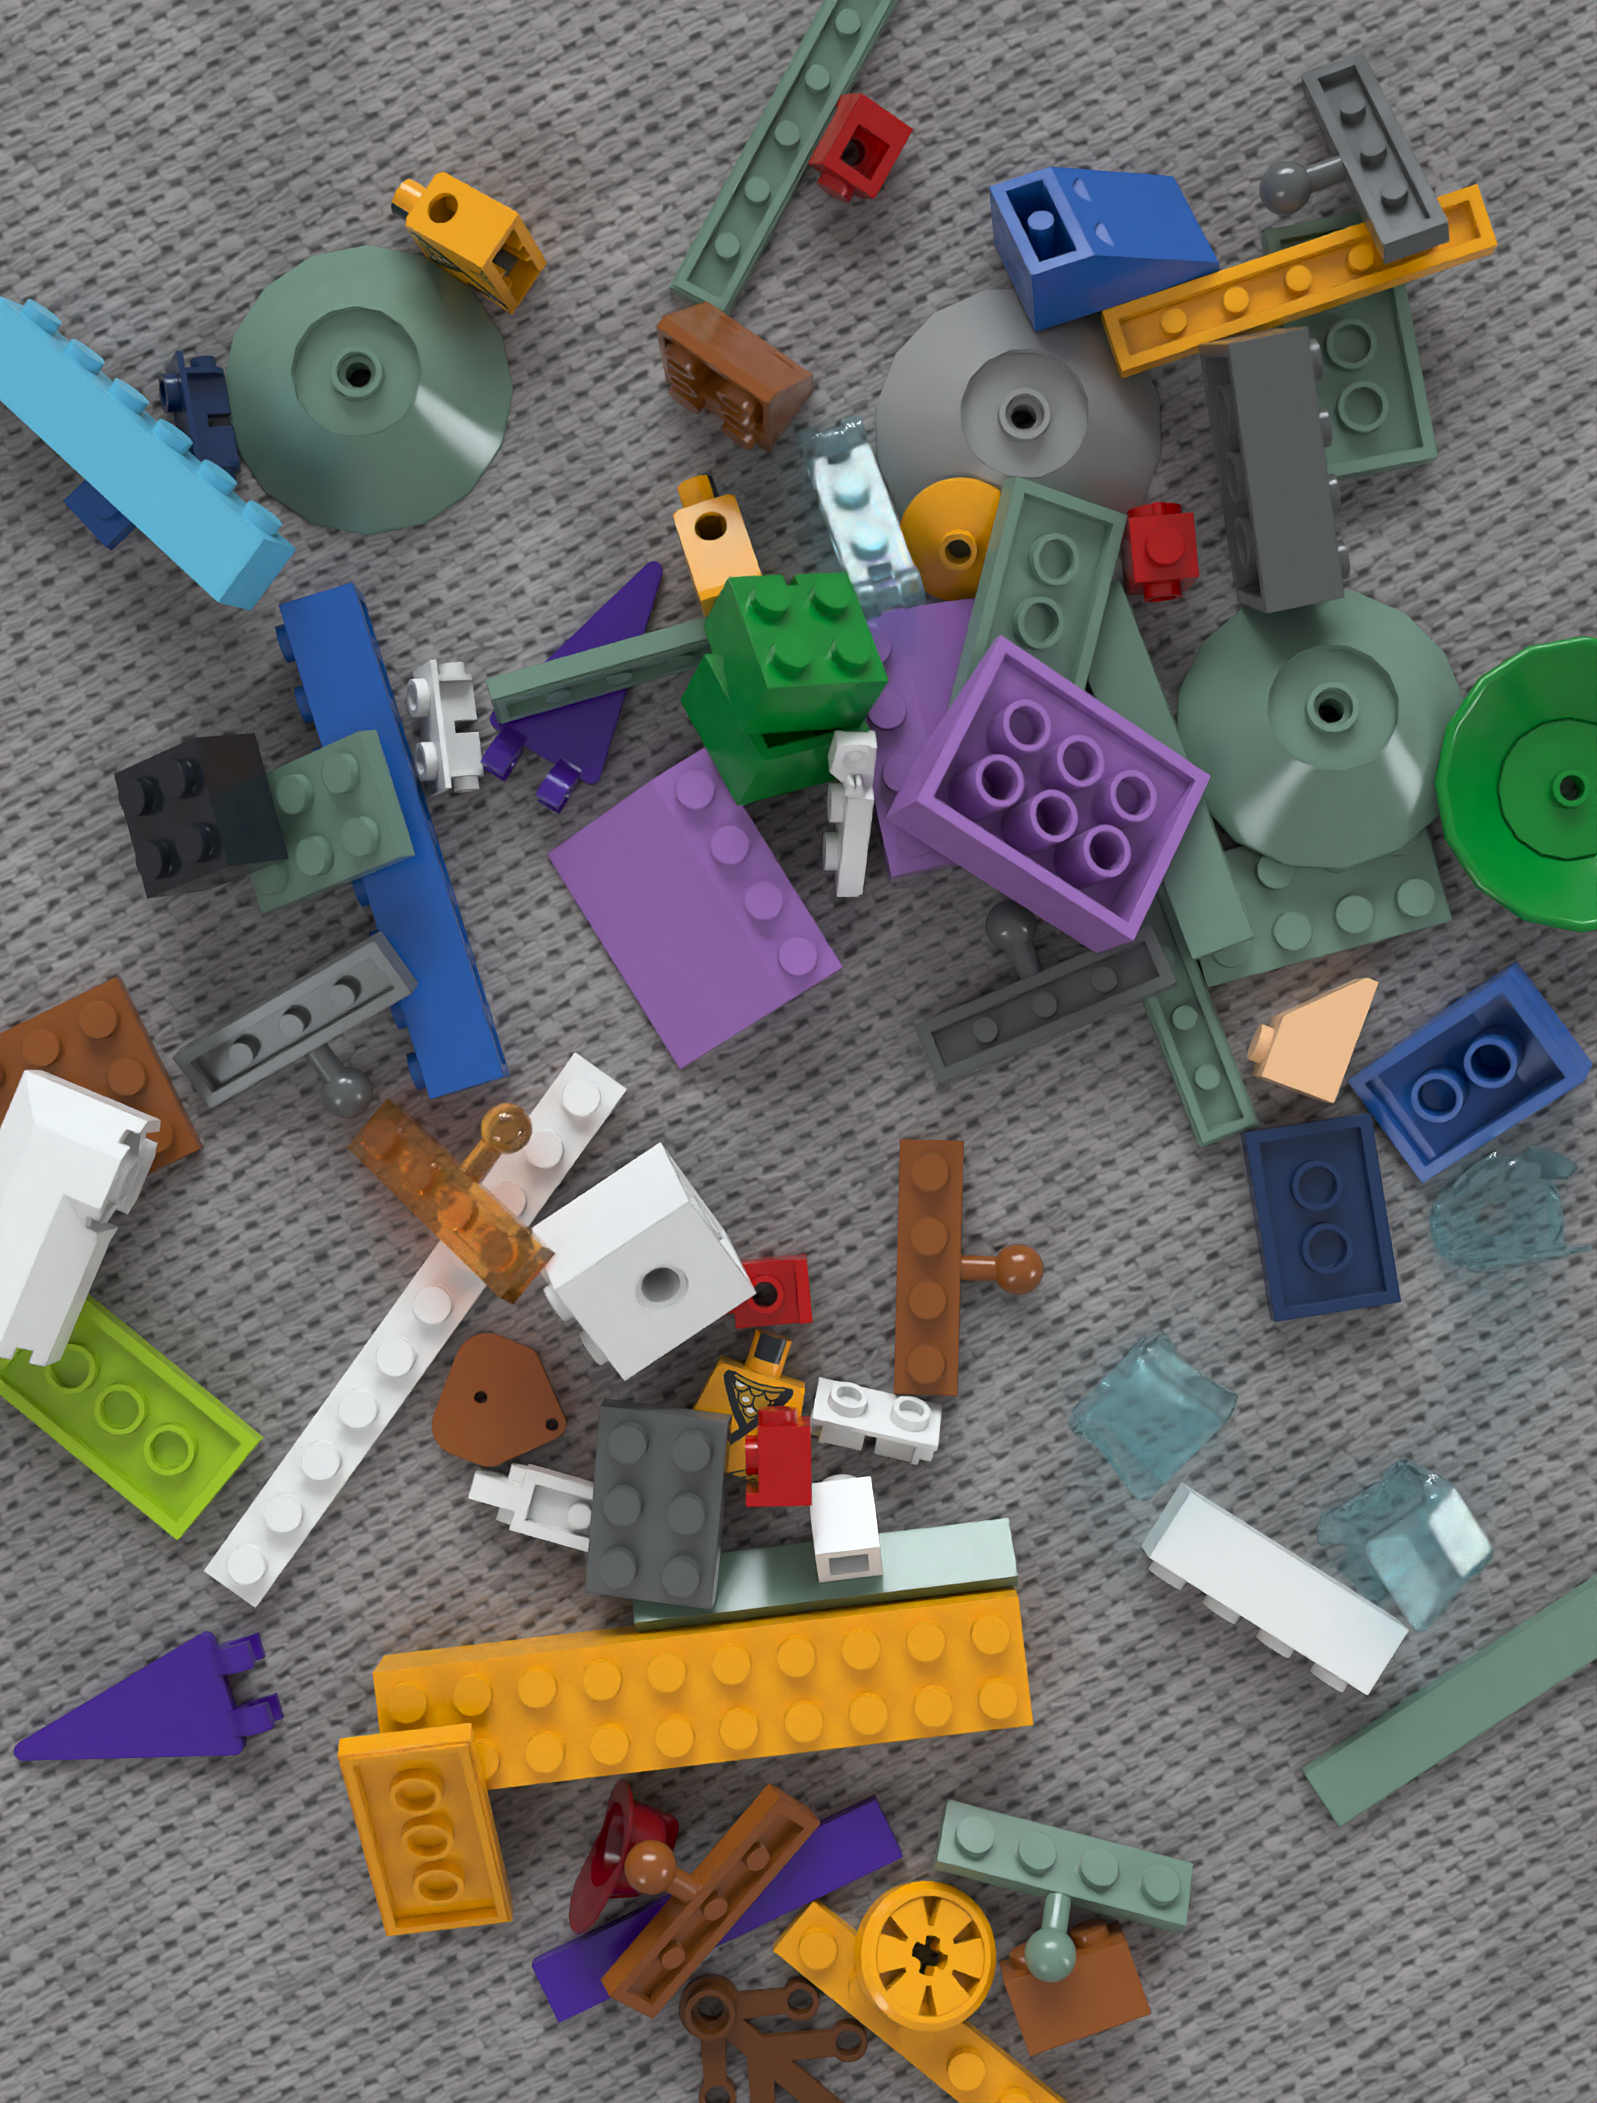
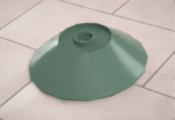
M371 245L311 256L266 286L233 335L225 376L231 411L228 419L230 426L234 428L237 451L265 493L313 525L364 535H373L423 525L469 495L503 445L513 395V386L503 336L471 287L424 256ZM359 369L369 370L371 372V379L367 385L359 388L350 385V378L355 371Z
M1344 590L1345 598L1268 614L1252 607L1244 606L1201 644L1178 692L1177 728L1187 755L1192 764L1211 776L1203 792L1210 816L1235 842L1287 866L1347 869L1401 850L1440 815L1434 780L1446 725L1464 698L1446 654L1407 614L1356 591ZM1322 706L1335 708L1339 713L1340 720L1335 723L1323 721L1319 716L1318 708Z

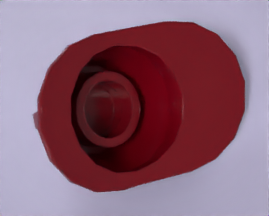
M622 1779L617 1782L611 1791L603 1826L574 1884L570 1900L569 1922L570 1928L576 1934L587 1932L597 1921L609 1899L631 1898L641 1895V1893L630 1886L624 1871L626 1857L636 1844L645 1840H657L666 1844L672 1852L675 1847L679 1831L677 1818L671 1813L634 1800L630 1784L626 1780Z

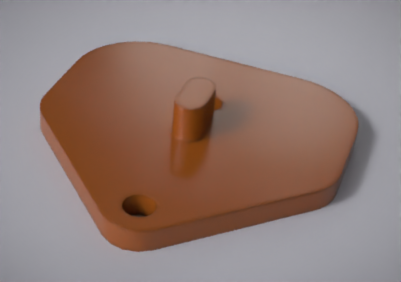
M495 1333L474 1335L461 1345L432 1417L433 1436L444 1451L483 1467L497 1466L557 1439L563 1435L567 1428L566 1416L538 1353L530 1346ZM477 1392H485L487 1400L485 1402L477 1401ZM551 1418L556 1419L559 1424L558 1428L554 1430L548 1428L547 1421Z

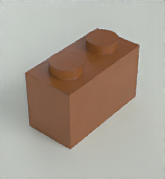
M1090 1919L1077 1924L1070 1930V1938L1076 1948V1964L1071 1974L1059 1982L1048 1983L1041 1981L1029 1971L1024 1957L1027 1942L1014 1947L1009 1953L1010 1958L999 1962L1004 1984L1029 2056L1152 2014L1119 1920L1106 1924L1104 1919Z

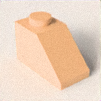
M1369 978L1353 979L1273 1016L1269 1026L1260 1024L1254 1033L1247 1053V1059L1256 1062L1251 1076L1320 1102L1334 1103L1379 982Z

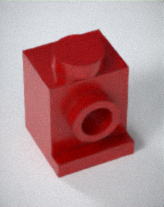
M862 93L843 94L836 104L838 109L811 156L808 165L821 173L816 184L836 199L845 203H849L853 195L861 199H875L913 128ZM849 141L856 145L859 152L858 159L853 165H847L841 157Z
M806 1254L740 1260L753 1287L761 1282H768L776 1288L778 1295L776 1300L769 1305L758 1304L752 1296L725 1315H735L736 1329L792 1323H813Z
M767 1406L758 1408V1435H745L746 1475H758L759 1482H747L745 1493L746 1507L812 1506L810 1416L797 1417L796 1407Z

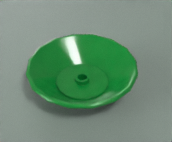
M1579 636L1527 646L1481 676L1446 725L1434 780L1444 839L1474 886L1523 921L1578 933L1597 930V638L1589 636ZM1564 778L1570 779L1576 785L1577 792L1572 801L1565 799L1560 793V783Z

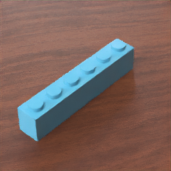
M0 296V401L218 603L251 611L296 551V548L278 533L282 526L279 519L260 504L251 500L246 504L235 494L233 490L237 482L231 475L209 460L204 459L203 462H200L188 450L193 444L191 439L166 420L159 419L158 422L154 420L144 410L149 404L148 400L124 381L117 378L112 381L101 371L105 364L104 360L92 349L76 339L68 341L57 331L62 322L52 312L31 299H28L23 306Z

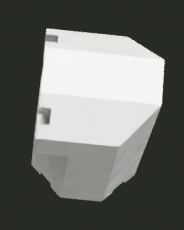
M43 1070L24 1071L0 1128V1357L12 1360L18 1347L33 1351L29 1364L45 1367L61 1359L110 1240L119 1228L108 1223V1220L115 1210L128 1214L139 1196L157 1150V1143L147 1139L146 1133L159 1132L161 1120Z

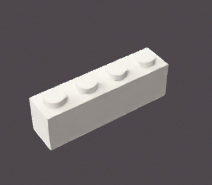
M1182 1482L1141 1545L1148 1557L1153 1560L1148 1569L1156 1576L1179 1590L1183 1588L1186 1581L1207 1594L1202 1603L1214 1613L1233 1624H1236L1240 1616L1261 1628L1256 1635L1261 1642L1286 1658H1290L1294 1650L1315 1662L1310 1671L1342 1693L1347 1685L1350 1684L1368 1696L1409 1631L1388 1612Z

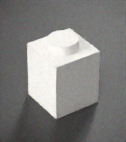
M839 1474L830 1476L822 1482L812 1483L810 1515L819 1583L883 1575L871 1476L856 1478L852 1475Z

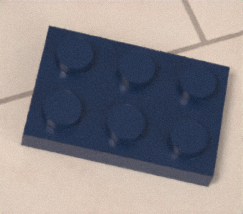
M1362 1112L1240 1132L1270 1320L1279 1322L1401 1302L1371 1113Z

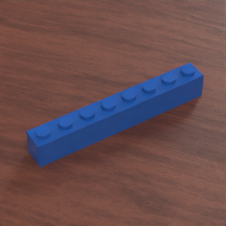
M351 582L279 604L284 624L275 626L276 636L286 662L296 661L303 685L294 687L296 702L306 724L315 723L321 746L313 748V752L358 731L376 730L415 852V856L352 881L361 907L371 906L377 925V930L370 931L369 937L382 931L419 983L411 995L390 1006L397 1027L399 1029L408 1027L415 1052L406 1055L414 1085L417 1090L426 1088L429 1099H438L510 1077L422 785L416 773L415 762L363 593Z

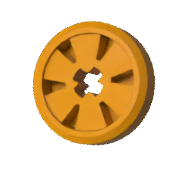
M906 1882L883 1893L865 1913L855 1939V1971L867 2000L878 2013L889 2021L918 2031L945 2030L970 2017L986 1998L996 1969L995 1939L985 1914L977 1903L963 1891L942 1882ZM926 1936L932 1938L930 1949L938 1953L939 1957L936 1966L926 1965L924 1974H921L919 1972L920 1961L912 1957V1949L915 1944L925 1945Z

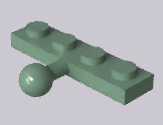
M947 1799L944 1804L932 1869L1045 1898L1041 1929L1030 1936L1024 1951L1026 1965L1037 1979L1048 1983L1059 1982L1068 1977L1075 1967L1077 1958L1076 1948L1072 1939L1067 1935L1071 1905L1175 1933H1180L1186 1927L1193 1863Z

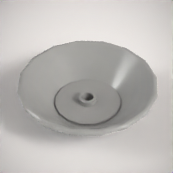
M1015 289L984 290L935 312L895 354L875 407L877 465L902 517L913 498L923 489L938 481L956 477L973 478L991 484L1002 492L1004 479L1014 476L1126 515L1129 509L1143 505L1161 457L1160 398L1148 371L1146 370L1120 379L1101 320L1102 314L1099 311L1035 332ZM1016 411H1026L1033 417L1034 425L1028 429H1019L1013 424L1011 415ZM954 540L947 545L949 552L955 557L963 558L971 553L969 545L962 540Z

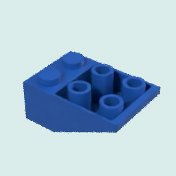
M1047 167L989 186L994 245L1035 332L1219 271V261L1174 176Z

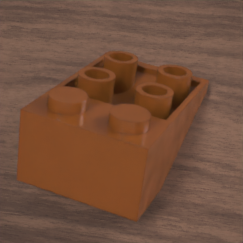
M708 301L664 315L656 326L665 379L672 385L668 390L670 396L684 408L695 414H699L703 408H706L724 421L720 427L722 432L742 448L751 451L758 444L770 453L812 393L813 374Z

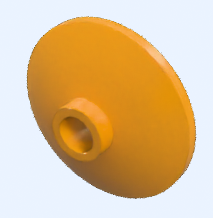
M949 478L926 487L910 502L899 526V555L910 578L926 593L946 601L976 597L1001 496L999 489L984 481L973 478ZM962 540L969 545L971 553L966 557L958 558L949 552L947 545L951 541Z

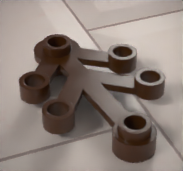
M705 1974L694 1978L686 1985L679 2002V2016L683 2026L690 2034L699 2038L701 2042L703 2082L699 2089V2103H710L706 2093L715 2086L723 2087L728 2091L730 2098L726 2103L737 2102L736 2085L727 2076L726 2040L747 2057L750 2103H776L774 2080L800 2103H844L795 2060L836 2057L843 2062L857 2061L867 2050L866 2029L859 2021L852 2018H844L828 2029L763 2034L747 2020L748 2018L786 2014L789 2018L796 2021H805L813 2017L819 2007V1991L816 1985L804 1977L793 1978L784 1987L739 1991L732 1981L726 1977L717 1974ZM801 1989L809 1992L812 1996V2002L809 2006L798 2009L789 2003L788 1997L795 1990ZM706 1997H716L721 2001L723 2009L717 2015H705L699 2008L700 2001ZM844 2031H853L858 2034L861 2040L857 2047L846 2050L837 2044L836 2039Z

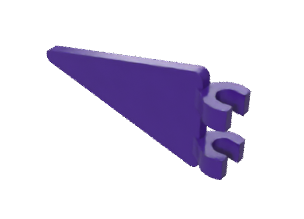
M655 561L647 563L545 662L645 634L662 579V566ZM628 688L503 724L497 722L495 712L493 711L490 716V723L500 733L492 741L480 761L484 765L483 769L506 782L524 749L527 748L555 765L543 780L535 796L539 798L537 801L560 815L579 780L590 786L596 785L600 781Z
M201 1632L17 1743L14 1747L15 1757L21 1761L230 1756L240 1754L247 1745L246 1736L269 1731L275 1727L274 1721L284 1718L277 1693L236 1706L227 1677L229 1674L254 1668L257 1665L256 1660L266 1657L259 1632L225 1642L221 1645L217 1644L216 1637L212 1632Z

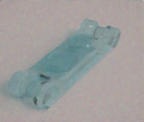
M860 415L841 419L840 427L819 432L817 426L798 431V443L804 465L842 571L848 572L865 619L869 620L882 616L881 609L903 604L905 609L924 605L926 598L920 573L912 562L869 447L866 430ZM847 452L849 461L829 466L826 457ZM889 576L893 577L892 580L884 581L877 584L874 583V581L878 579L886 578Z

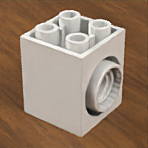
M661 1142L532 1228L540 1250L538 1254L533 1256V1260L549 1284L544 1288L549 1302L564 1321L574 1316L584 1329L579 1333L580 1338L597 1364L602 1366L610 1361L625 1381L756 1294L727 1233Z

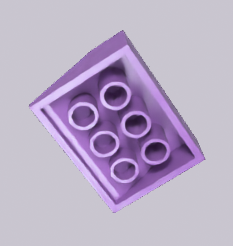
M975 598L898 608L864 616L889 679V682L865 718L870 731H875L877 753L872 786L874 795L873 815L889 881L958 866V864L885 817L912 764L947 713Z
M1000 635L993 641L912 764L885 818L1095 953H1099L1134 941L1211 776Z
M705 747L646 783L547 853L680 1069L843 968L743 805L737 806Z

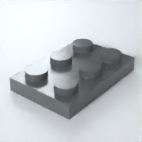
M605 1399L602 1402L599 1411L585 1593L712 1610L717 1596L733 1415Z

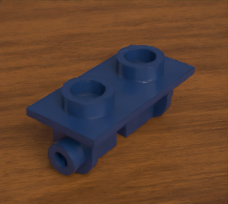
M176 351L166 369V373L159 375V396L164 413L174 414L176 427L193 442L188 450L200 462L206 459L215 463L237 482L236 473L241 472V464L239 462L233 426L209 427L208 418L228 417L231 414L224 369L216 366L215 357L213 356L194 357L189 361L190 367H185L183 351Z

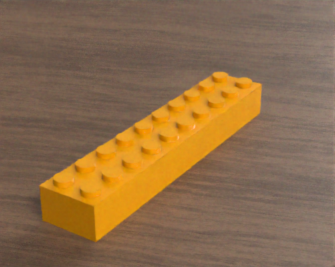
M1014 1586L636 1632L635 1626L390 1654L384 1655L373 1671L380 1734L472 1723L487 1790L1033 1725L1019 1597Z

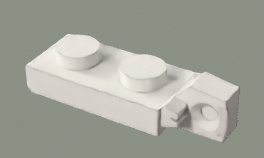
M835 730L828 753L830 773L840 783H829L828 821L835 822V831L824 832L822 862L823 870L834 871L837 897H859V895L863 894L874 805L872 786L877 753L875 731L842 732V730Z
M512 1463L509 1475L480 1466L477 1468L468 1499L499 1507L496 1520L509 1524V1530L588 1552L594 1482L532 1464L526 1466Z

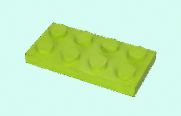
M89 1293L59 1361L45 1367L29 1364L33 1351L18 1347L12 1360L0 1357V1395L177 1541L186 1534L264 1439L261 1434Z

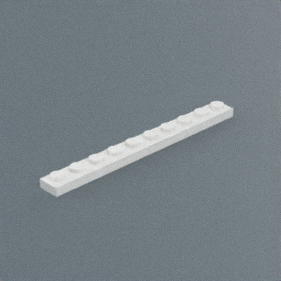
M578 1053L573 1054L204 1570L207 1574L255 1608L260 1604L628 1090Z

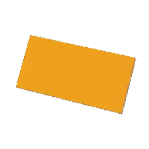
M472 1723L339 1738L337 1757L386 1936L513 1921L511 1891Z

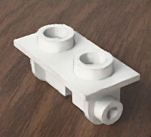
M429 660L413 671L414 679H410L407 685L408 709L413 718L419 717L422 741L417 743L415 747V769L419 780L427 781L428 797L436 796L452 788L451 781H453L455 793L479 790L478 778L484 777L483 765L480 763L482 756L479 732L456 733L454 722L477 720L473 679L471 674H465L463 662L439 665L440 675H438L437 661Z
M819 1377L814 1407L810 1414L811 1435L818 1436V1443L821 1444L829 1443L860 1451L865 1435L876 1438L873 1454L908 1461L914 1465L918 1464L919 1459L931 1462L933 1453L938 1448L942 1405L922 1401L912 1396H900L861 1387L850 1382H839Z

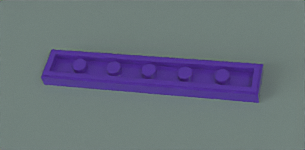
M874 1794L820 1820L821 1824L714 1948L903 1858V1851L876 1795ZM671 1894L664 1895L533 1959L531 1966L558 2023L611 1998L600 1979L672 1897Z

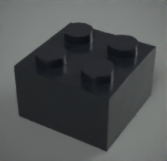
M255 733L193 737L114 774L118 788L119 803L125 814L135 852L136 866L141 874L147 899L205 891L288 859Z

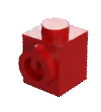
M1163 501L1129 509L1126 512L1128 517L1120 545L1123 580L1127 595L1143 594L1144 602L1149 603L1167 602L1182 598V591L1188 590L1199 578L1194 513H1182L1181 504L1165 503Z

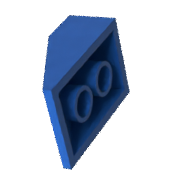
M1516 960L1469 991L1347 1081L1420 1181L1424 1183L1583 1083L1593 1063Z

